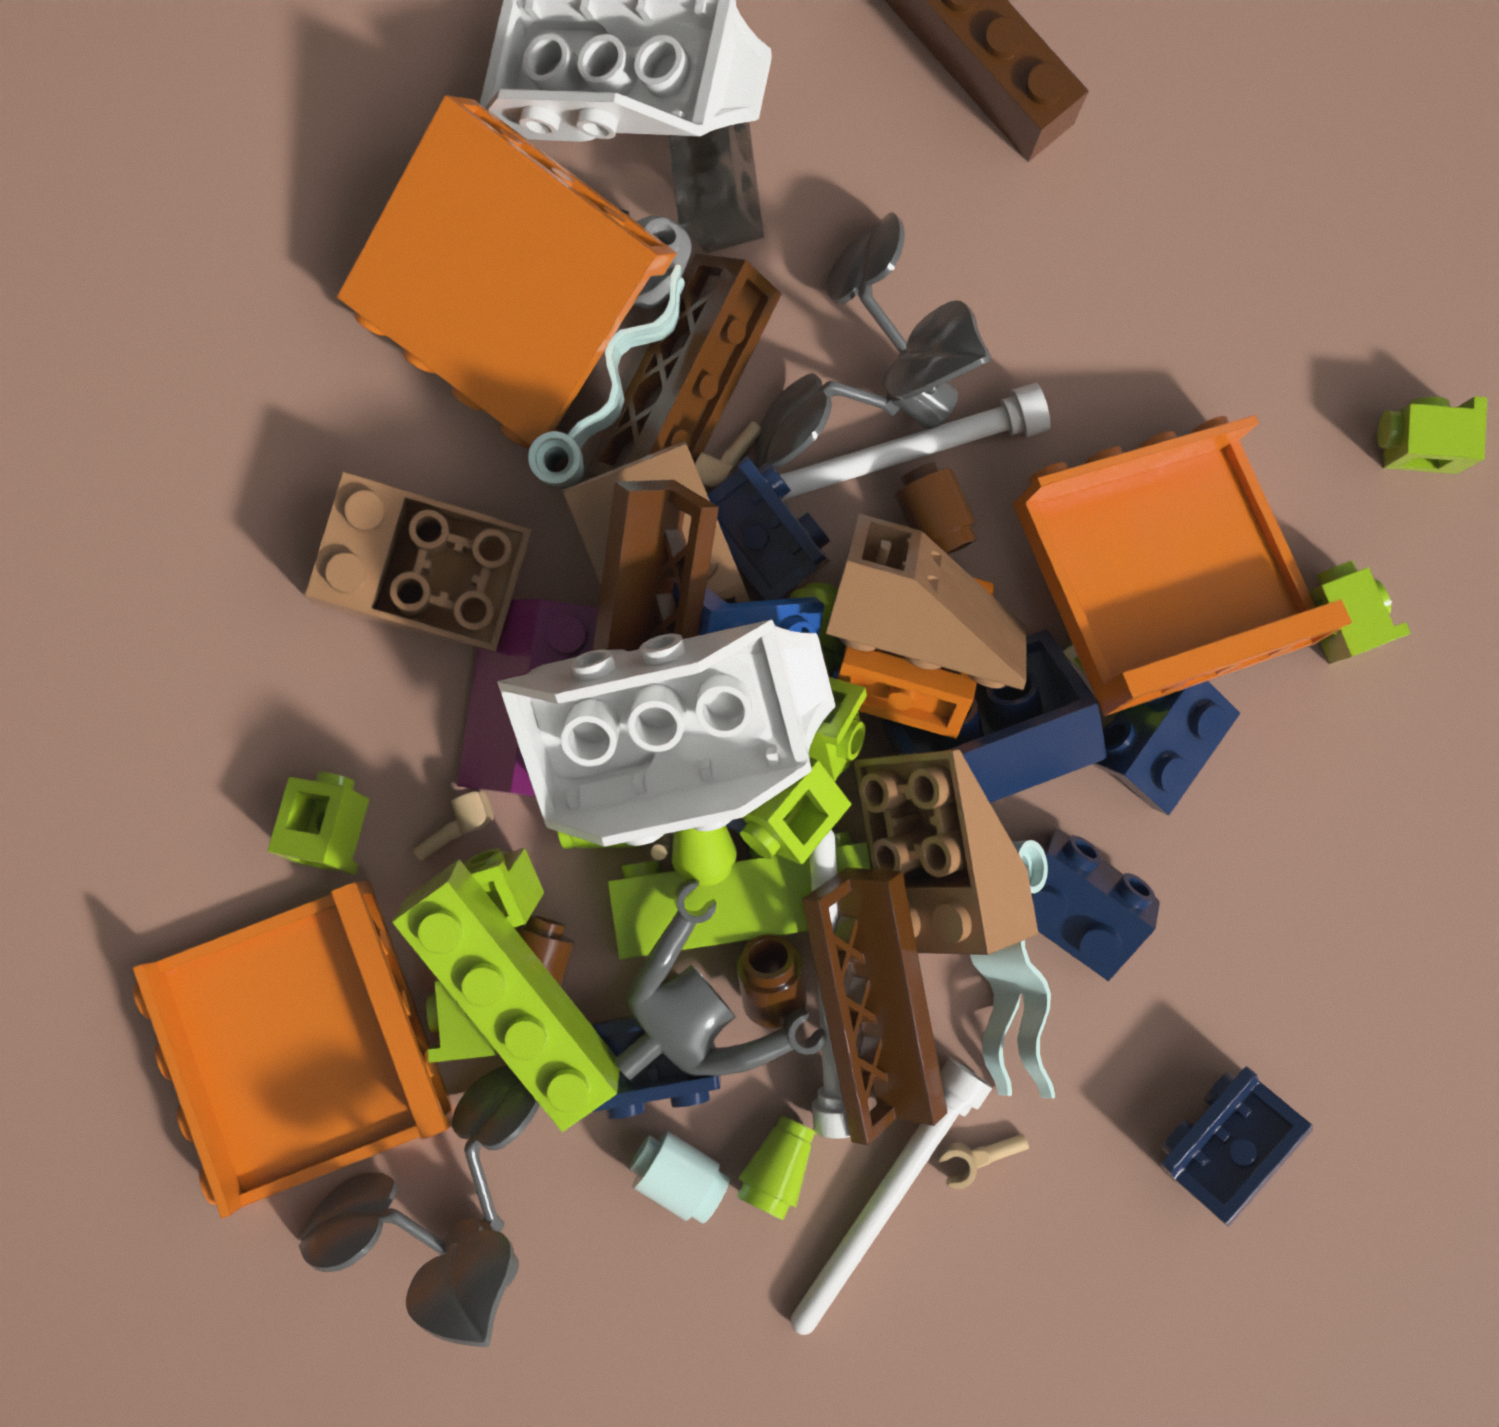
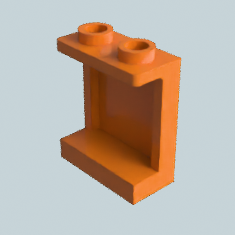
M974 578L993 596L995 588L993 583ZM845 645L836 678L866 688L867 696L858 711L957 739L971 707L977 684L968 674L944 667L934 670L923 669L912 665L902 655L877 648L873 651H861Z

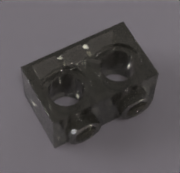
M744 122L725 126L702 136L668 135L679 226L706 253L764 238L750 123Z

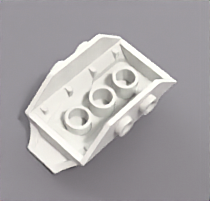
M503 0L480 104L529 140L583 142L595 138L611 139L615 137L616 133L702 136L725 126L759 119L772 60L771 48L762 42L748 27L736 7V0Z
M772 619L687 639H682V636L679 634H665L649 639L640 646V649L629 652L622 649L594 650L575 658L541 665L532 669L526 675L497 681L546 828L604 847L624 842L633 846L645 845L656 841L663 834L694 828L697 831H712L727 825L733 819L744 817L812 771L809 758L810 745L825 717L835 708L834 697L817 633H801L782 629L775 626Z

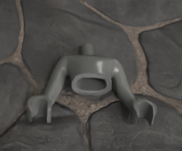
M687 879L677 887L674 894V903L678 911L637 971L626 994V1004L644 1032L640 1038L614 1059L617 1067L629 1080L661 1053L686 1075L699 1078L749 1071L792 1050L805 1055L815 1054L825 1044L826 1032L822 1028L814 1031L811 1037L805 1040L795 1038L796 1029L810 1015L808 1010L797 1008L786 1016L782 1029L743 1044L715 1047L713 1046L715 1038L724 1027L736 1018L731 1009L692 964L679 975L667 982H663L696 923L707 921L715 913V899L706 902L703 908L698 911H689L684 908L685 897L689 892L696 889L700 883L697 879Z

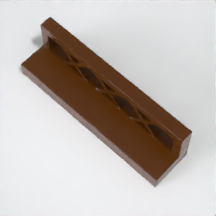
M695 254L683 277L685 285L680 294L679 320L675 330L664 340L650 343L624 394L625 401L621 415L607 428L586 470L588 473L596 477L619 468L614 466L622 448L633 440L635 445L625 465L682 441L686 442L694 464L696 463L698 457L704 451L782 295L747 260ZM709 275L718 276L719 278L712 292L698 300ZM690 330V335L684 347L671 355L677 339ZM662 385L663 389L656 403L644 410V405L650 393Z
M674 479L615 482L593 651L622 649L629 652L640 649V646L649 639L665 634H679L682 636V639L699 635L719 509L717 505ZM685 513L691 516L688 543H686L682 530ZM675 580L680 594L678 608L673 596Z
M846 867L802 899L851 1142L869 1145L895 1119L935 1126L948 1112L903 872ZM837 902L840 917L834 935L829 907ZM849 962L852 978L846 996L843 980ZM861 1023L863 1040L858 1055L856 1039ZM873 1083L877 1105L869 1112L868 1098Z

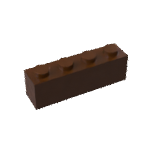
M884 0L1028 162L1074 125L1089 90L1008 0Z

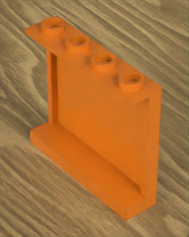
M445 95L337 298L355 311L354 318L361 326L375 334L391 338L404 348L403 356L408 362L425 372L438 374L453 386L451 391L460 402L475 410H485L502 424L501 431L506 437L522 447L530 448L534 440L540 435L551 431L561 432L557 429V426L650 276L664 275L677 252L476 100Z
M1256 415L1232 422L1228 421L1227 416L1215 417L1194 428L1191 434L1176 437L1174 431H1166L1144 441L1138 449L1123 453L1120 446L1110 447L1094 454L1083 465L1069 469L1065 462L1049 465L1035 472L1029 478L1031 485L1013 503L1104 717L1317 644L1352 623L1341 599L1316 607L1239 441L1259 424Z
M370 881L353 882L332 890L330 895L165 959L133 967L137 983L133 986L136 1005L143 1017L151 1019L159 1042L155 1047L157 1065L162 1075L168 1081L172 1080L181 1104L177 1108V1120L180 1130L187 1141L194 1142L203 1166L199 1170V1182L202 1192L210 1204H216L221 1219L232 1215L246 1205L421 1137V1140L447 1131L452 1126L454 1108L437 1062L428 1063L427 1049L431 1045Z

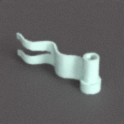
M679 264L675 265L671 274L670 300L664 314L653 323L619 330L606 347V365L612 381L609 401L598 412L577 422L568 435L562 432L551 431L540 435L532 443L528 454L529 466L535 476L545 484L567 489L582 481L585 468L580 449L590 436L611 426L621 415L625 401L618 372L621 356L631 347L662 341L675 330L679 320L680 294L685 285L683 278L678 282L682 272ZM562 458H569L568 465L564 470L554 472V466L557 461Z
M1034 840L1012 841L1028 870L1031 893L1039 892L1045 885L1048 873L1047 859L1043 848ZM1025 940L989 955L970 954L973 965L989 981L994 994L993 1010L983 1035L982 1053L985 1065L995 1081L998 1095H1012L1011 1081L1004 1065L1003 1046L1005 1035L1019 1008L1020 996L1023 994L1024 1012L1017 1037L1019 1056L1024 1068L1036 1083L1041 1097L1055 1098L1053 1084L1043 1067L1040 1056V1036L1050 1010L1051 993L1047 980L1030 963L1025 949Z

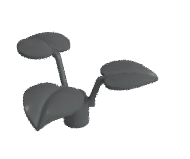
M890 212L885 215L876 225L863 232L847 246L829 273L826 289L828 297L840 305L847 303L858 294L860 301L899 351L898 360L890 366L883 379V386L887 389V395L885 397L836 381H828L822 385L820 377L814 373L799 378L780 393L762 420L760 426L762 431L756 439L755 464L758 468L767 461L774 468L782 466L809 447L825 427L831 412V397L843 396L882 408L890 416H894L902 409L926 429L934 428L951 414L958 400V390L948 381L991 361L990 353L980 336L975 315L971 308L962 301H950L933 310L915 326L906 342L874 299L872 284L881 281L892 272L904 246V226L901 219L895 213Z
M505 1065L492 1070L475 1081L463 1094L454 1110L452 1129L459 1138L468 1139L464 1152L484 1214L483 1220L477 1221L474 1218L461 1220L451 1228L445 1241H443L400 1211L389 1208L398 1189L396 1182L390 1176L377 1172L364 1173L346 1180L337 1186L312 1213L302 1233L301 1242L298 1245L305 1262L313 1269L321 1272L343 1270L352 1266L372 1249L382 1232L383 1223L395 1224L440 1254V1256L426 1262L414 1275L406 1296V1309L409 1316L424 1331L444 1341L468 1346L488 1347L497 1308L506 1288L517 1274L519 1261L514 1254L512 1243L500 1232L504 1227V1222L496 1213L479 1153L482 1146L487 1150H499L515 1140L531 1122L540 1104L510 1067Z

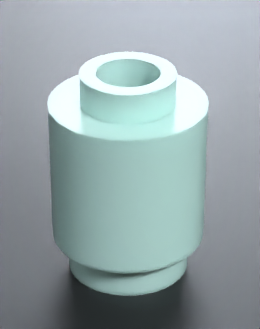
M668 1130L658 1140L648 1135L637 1150L629 1166V1170L637 1174L633 1183V1189L684 1221L692 1217L702 1224L707 1222L712 1216L730 1182V1177L719 1171L720 1163Z

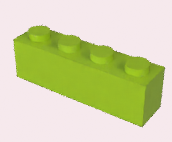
M850 832L834 834L837 874L846 867L871 869L867 842L852 844ZM749 847L750 860L734 862L730 874L723 881L711 886H697L696 889L689 892L685 897L684 908L689 911L700 910L706 902L712 899L716 901V909L710 919L703 923H696L682 950L752 940L767 934L785 935L808 931L802 899L812 892L810 858L808 857L803 864L777 854L768 859ZM660 860L622 866L623 879L608 881L619 960L649 955L678 911L674 903V894L677 887L685 880L677 871L661 873Z
M460 859L405 898L392 923L561 1132L567 1130L617 1094L620 1069L614 1062L615 1054Z

